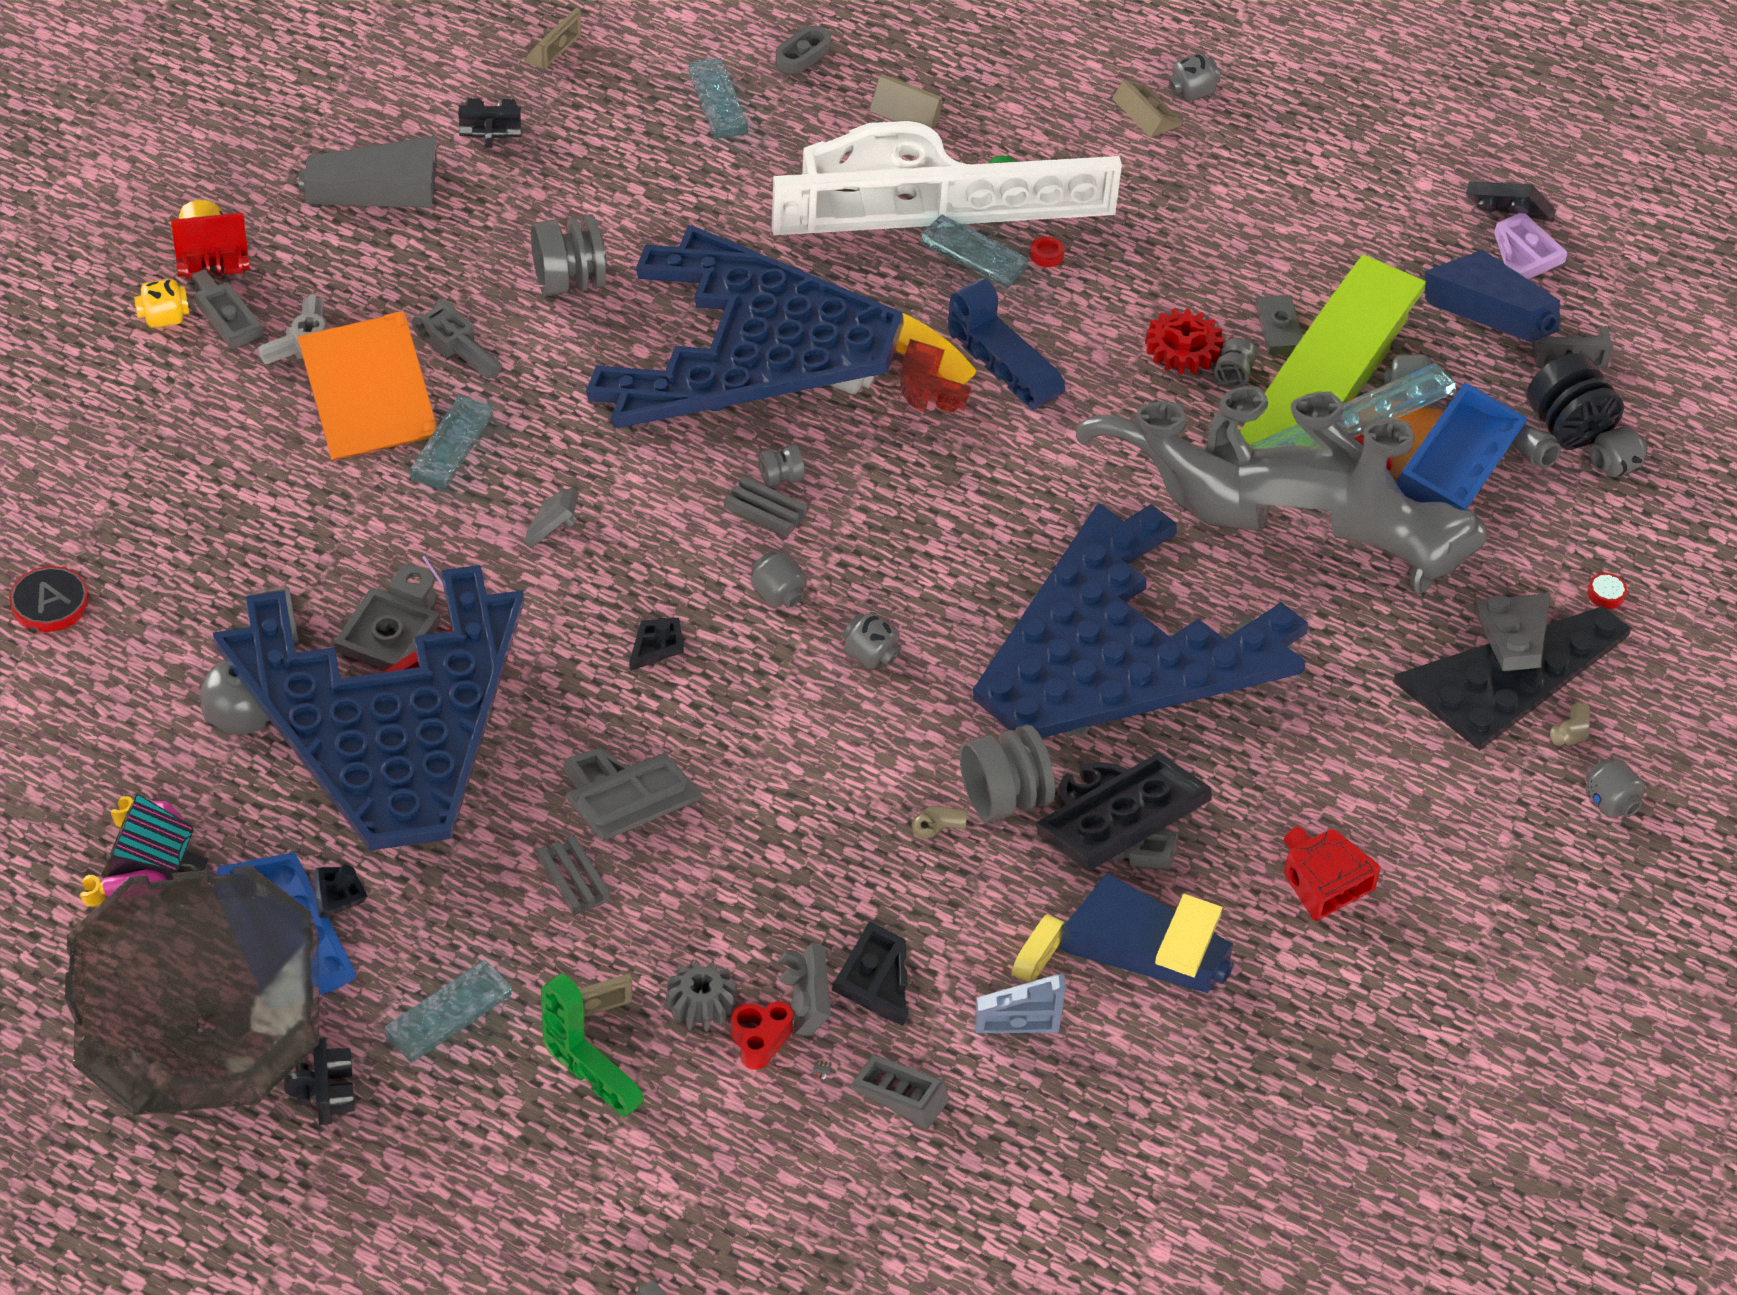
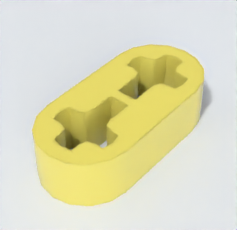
M1046 914L1018 954L1012 969V976L1027 983L1035 981L1061 943L1063 926L1066 923Z

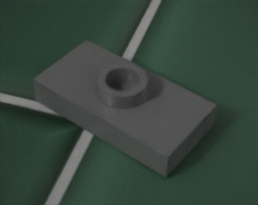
M1291 295L1256 297L1255 306L1268 355L1291 354L1303 337Z

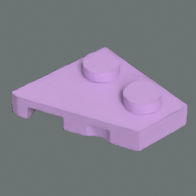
M1518 213L1496 224L1494 234L1504 264L1525 278L1531 279L1565 263L1568 252L1527 214Z

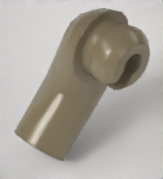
M1576 703L1571 706L1570 720L1563 721L1561 725H1555L1550 730V737L1554 745L1563 746L1566 744L1567 746H1572L1587 740L1590 733V707L1585 703Z
M929 806L913 819L912 831L918 838L928 839L946 827L965 830L968 810Z

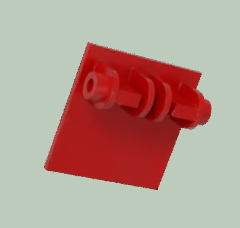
M243 213L171 220L178 277L185 276V279L189 280V278H193L192 274L203 270L202 267H206V271L211 276L210 266H217L219 277L222 276L220 265H224L225 275L243 274V270H250Z

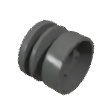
M593 214L582 215L581 229L576 217H568L566 234H562L557 220L534 222L531 224L532 256L539 285L545 284L544 287H540L543 296L568 293L570 276L574 277L580 291L587 290L588 274L594 289L604 288L606 283L605 268L607 266L606 249L603 236L599 231Z
M1032 725L1018 726L1014 731L1004 730L999 735L998 741L993 736L986 735L965 741L960 746L959 759L964 787L974 809L983 822L989 823L1012 816L1016 805L1020 810L1027 812L1035 806H1048L1054 801L1055 780L1051 760L1041 736Z

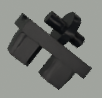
M468 98L465 105H459V136L485 138L486 148H493L494 138L521 137V107H517L514 99H502L498 102V106H484V101L480 98Z
M326 1038L313 1039L314 1071L308 1069V1064L298 1063L295 1066L296 1071L284 1078V1091L289 1096L297 1098V1103L301 1106L308 1105L310 1097L316 1095L319 1125L332 1124L331 1115L355 1111L353 1082L331 1085L329 1083L330 1078L353 1076L351 1049H327Z

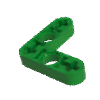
M561 973L556 975L541 988L543 1042L547 1051L580 1080L585 1078L593 1085L590 1089L621 1116H629L644 1102L641 1090L628 1075L584 1039L583 996L577 985L568 976Z

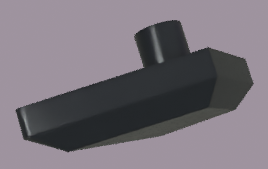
M679 617L658 618L640 622L629 661L630 670H635L684 652Z
M350 865L316 868L313 874L318 916L322 919L364 903L368 897L356 875V870Z

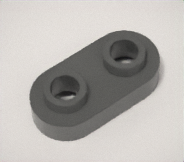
M808 26L794 34L777 47L775 56L777 68L790 74L806 70L829 53L831 49L830 32L823 27Z

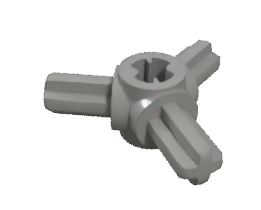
M310 294L309 298L303 299L301 315L293 320L292 327L286 329V336L258 347L259 356L264 364L275 362L293 354L297 359H303L298 336L330 329L323 318V299L317 298L316 294Z

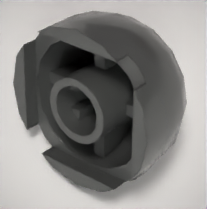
M223 660L211 668L202 681L200 706L205 721L210 725L212 723L214 726L221 728V731L227 734H248L265 727L266 722L270 719L227 662Z

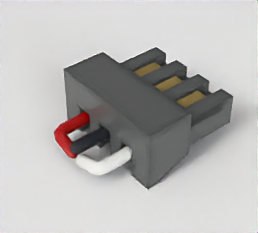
M817 1060L816 1064H814L813 1073H816L817 1078L822 1077L825 1079L826 1074L830 1076L832 1062L827 1064L826 1061L823 1063V1061L819 1062Z

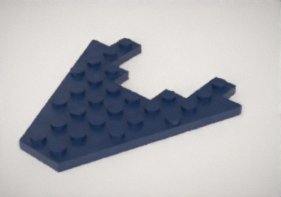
M688 225L679 247L645 245L636 271L638 279L699 283L694 296L696 308L724 310L710 349L675 346L666 371L596 365L586 393L588 401L617 403L611 419L614 428H622L705 410L719 411L729 405L888 373L904 325L903 313L698 227Z
M1100 503L1087 518L974 686L973 700L1009 730L1014 731L1018 726L1028 724L1037 730L1041 738L1073 731V729L1080 727H1089L1299 675L1305 671V660L1287 646L1307 634L1308 622L1280 602L1226 639L1199 618L1171 637L1126 603L1146 589V577L1129 564L1177 533V523L1152 504L1123 521Z
M480 565L442 570V582L452 631L414 636L419 668L340 679L335 647L295 653L285 591L245 596L250 627L213 632L215 648L369 851L452 838L524 606L523 590L486 595Z

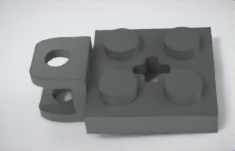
M406 564L397 571L388 584V593L371 587L334 641L335 651L382 670L390 668L416 651L414 636L433 634L441 623L440 612L432 610L437 600L436 592L432 590L435 581L434 573L413 564ZM411 577H419L421 579L418 584L407 582ZM390 628H394L395 631L394 635L387 637L381 636V633H379L380 630L387 632Z

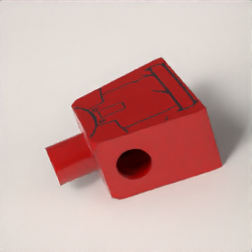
M1297 826L1286 834L1283 842L1291 851L1287 855L1284 875L1315 922L1376 889L1381 866L1337 830L1329 829L1312 838L1302 826Z

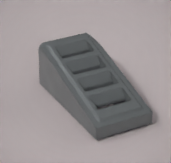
M875 1054L871 1056L851 1084L852 1089L926 1129L931 1126L949 1101L944 1080ZM881 1071L886 1073V1076L878 1086L872 1084ZM896 1079L900 1081L894 1091L888 1090ZM912 1087L915 1091L910 1098L906 1097L905 1095Z

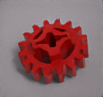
M1175 308L1171 309L1170 316L1161 312L1159 313L1158 321L1151 320L1149 329H1147L1145 344H1147L1146 353L1154 355L1153 362L1155 364L1164 362V370L1166 371L1176 367L1181 375L1185 369H1190L1193 374H1197L1198 367L1201 366L1203 369L1209 370L1211 362L1217 363L1224 343V339L1221 338L1222 328H1214V319L1205 321L1203 319V312H1199L1196 316L1191 315L1189 308L1185 309L1184 314H1179Z

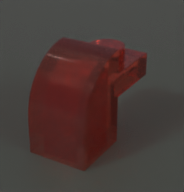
M910 339L900 374V387L906 401L913 408L926 413L929 401L935 402L937 407L945 411L955 412L957 409L965 411L971 387L938 377L945 350Z

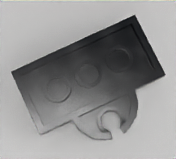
M1159 752L1130 769L1104 762L1084 764L1079 766L1080 777L1089 784L1076 783L1073 775L1067 773L1058 786L1061 808L1036 822L1037 835L1087 871H1091L1211 801V787Z

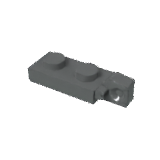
M205 269L192 274L195 283L194 290L196 292L193 295L197 306L231 350L264 336L262 324L228 281L216 284Z

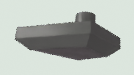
M574 487L564 489L543 502L527 530L524 543L528 547L532 548L561 524L566 528H570L576 523L577 517L574 515L579 492Z

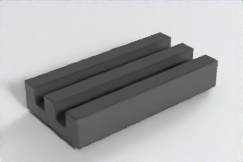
M745 476L739 480V486L735 485L733 487L731 496L727 495L724 498V508L785 536H789L807 514L806 504Z
M575 835L567 837V843L561 844L560 841L552 843V849L547 850L545 846L537 849L538 859L573 916L610 901L608 888ZM571 851L598 896H593L567 852ZM558 857L584 899L583 902L579 903L553 861V858Z

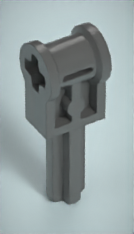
M442 299L436 303L435 308L430 312L413 317L412 325L417 336L433 346L444 357L448 358L457 353L485 378L494 379L502 370L501 362L474 341V326L462 317L449 301Z

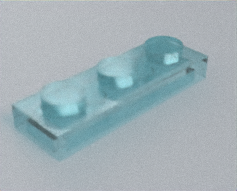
M722 59L689 63V76L714 139L748 134L747 120Z
M943 214L922 232V244L1007 288L1028 268V258Z
M459 395L410 468L411 479L445 490L493 417L492 406Z
M484 960L384 1027L385 1037L410 1063H413L512 996L511 985Z

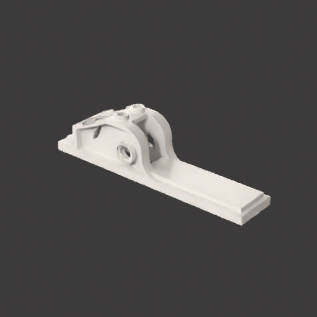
M912 121L868 123L849 130V134L825 143L821 141L805 147L803 150L802 175L773 176L772 231L773 235L1115 215L1122 164L1119 156L964 164L950 158L944 151L940 136L932 128L924 124ZM847 152H852L849 158L840 164L842 157ZM904 155H912L917 159L906 161L901 158ZM840 189H850V190H855V191H854V192H843V191H836V190H840ZM910 194L915 198L903 200L898 195Z

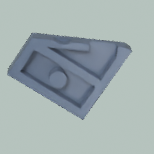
M1057 974L977 997L975 1032H1059L1066 990L1065 975Z

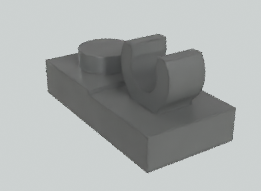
M814 943L802 954L795 950H786L778 959L779 964L790 967L780 976V981L786 985L793 986L791 1008L794 1016L795 1034L802 1036L812 1035L831 1016L825 947Z

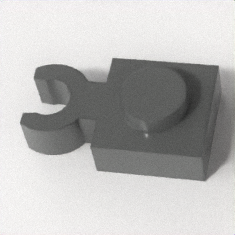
M1160 830L1110 860L1117 861L1127 857L1130 858V866L1170 870L1178 846V832Z

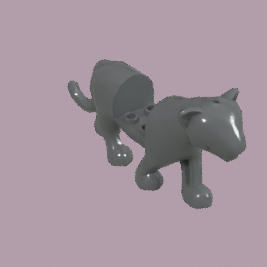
M1257 386L1235 388L1228 391L1221 398L1219 410L1208 424L1209 434L1203 450L1178 436L1184 430L1186 420L1183 407L1174 402L1160 401L1141 406L1137 410L1138 423L1116 415H1097L1082 421L1076 429V439L1082 445L1091 442L1094 437L1106 435L1127 440L1144 450L1158 468L1172 500L1208 525L1262 531L1268 518L1270 505L1331 511L1332 530L1335 538L1370 544L1406 561L1411 566V588L1417 594L1427 591L1434 579L1443 578L1451 574L1466 559L1477 552L1488 538L1486 525L1473 512L1456 509L1444 502L1420 503L1404 496L1392 474L1386 468L1388 457L1405 455L1413 446L1414 433L1407 422L1382 420L1369 424L1364 428L1363 446L1336 424L1342 417L1343 403L1331 392L1307 394L1296 399L1291 404V411L1297 424L1320 447L1290 445L1254 449L1244 439L1237 425L1240 422L1254 421L1266 411L1268 399L1265 393Z

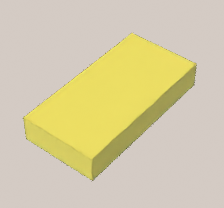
M1183 894L1157 953L1155 964L1195 978L1220 919L1223 907Z

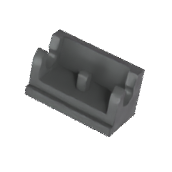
M1599 326L1601 336H1545L1532 341L1536 367H1545L1560 356L1571 353H1584L1592 359L1598 368H1607L1613 349V341L1610 338L1608 327Z

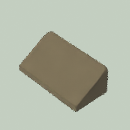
M575 8L533 48L524 61L538 68L546 69L581 35L580 9Z
M881 74L870 111L897 122L912 121L933 129L940 121L942 97Z
M1123 80L1112 98L1149 137L1183 125L1182 120L1145 83Z
M630 973L580 988L579 990L584 1000V1017L631 1003L632 977Z

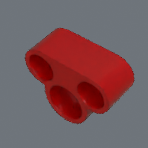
M782 1001L772 1002L766 1008L754 1003H745L735 1008L731 1015V1037L741 1047L740 1056L742 1064L752 1070L764 1068L791 1035L793 1029V1010L791 1006ZM744 1022H754L758 1024V1026L752 1029H747L742 1027L740 1024Z

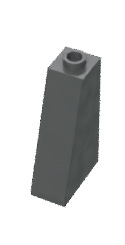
M423 137L307 156L306 169L299 171V191H305L306 204L432 208L437 168L436 137Z

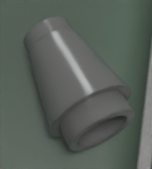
M1526 424L1512 442L1534 467L1538 465L1541 468L1552 466L1561 453V446L1557 443L1555 436Z

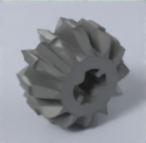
M697 959L692 965V969L680 965L679 970H677V976H670V980L667 983L666 1006L668 1010L672 1011L675 1023L686 1020V1026L689 1031L696 1026V1023H702V1027L708 1032L711 1027V1021L723 1027L726 1015H732L736 1008L737 986L735 981L730 980L728 969L717 971L714 960L707 967L701 966Z

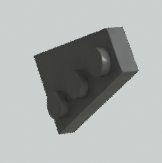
M1550 593L1513 597L1495 595L1489 599L1476 600L1475 610L1477 618L1502 671L1541 668L1547 617L1550 607Z

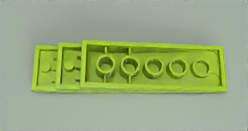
M1363 254L1313 321L1266 390L1265 395L1268 399L1266 411L1256 420L1246 422L1240 430L1244 439L1254 449L1290 445L1319 447L1295 421L1291 411L1292 402L1307 394L1331 392L1342 401L1344 413L1354 400V397L1358 395L1390 351L1392 341L1407 322L1409 311L1423 294L1426 281Z

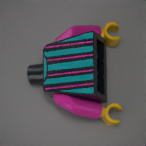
M136 794L134 800L131 797L123 796L118 801L120 810L113 809L111 811L113 822L116 826L120 827V830L101 874L105 878L103 882H100L99 878L95 875L86 876L82 881V885L85 890L90 892H82L79 896L85 905L93 907L102 904L106 899V895L114 897L131 893L167 891L177 872L199 881L208 858L187 850L194 829L184 821L169 802L150 801Z

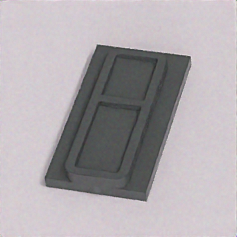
M664 752L568 792L566 799L596 834L605 841L701 799L702 793Z

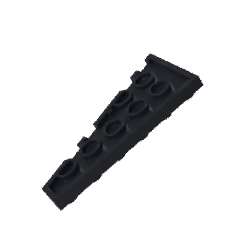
M1602 606L1547 624L1541 668L1502 671L1489 643L1397 673L1394 676L1393 683L1480 751L1629 637L1632 628Z

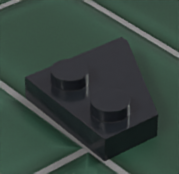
M1471 181L1468 183L1466 195L1480 210L1487 212L1499 210L1513 214L1525 213L1531 218L1550 222L1554 221L1556 209L1533 184Z
M869 921L831 990L885 1019L904 1025L909 1015L905 990L908 985L907 970L904 967L907 957L906 940Z

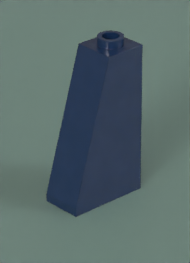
M1484 250L1425 271V299L1435 307L1528 342L1559 331L1560 300Z
M1106 873L1063 926L1060 949L1067 953L1208 993L1216 982L1224 984L1234 967V963L1230 961L1233 943L1215 933L1212 935L1195 978L1155 964L1157 953L1176 911Z

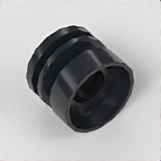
M1584 353L1567 354L1548 363L1535 375L1526 393L1530 407L1538 418L1546 423L1547 430L1557 438V443L1566 450H1574L1593 444L1597 435L1613 430L1621 420L1625 408L1622 398L1614 391L1612 385L1604 380L1602 372L1592 359Z

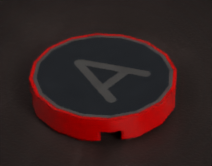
M47 566L34 569L22 575L16 581L9 595L13 617L20 625L28 629L29 626L38 628L39 632L64 630L77 623L89 604L85 581L78 573L65 567Z

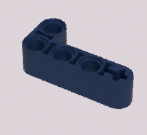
M980 278L951 294L948 316V330L951 337L963 343L961 346L976 360H982L986 364L984 367L999 381L1003 379L1009 385L1007 388L1030 409L1035 410L1065 392V382L1060 372L997 316L998 295L989 280Z

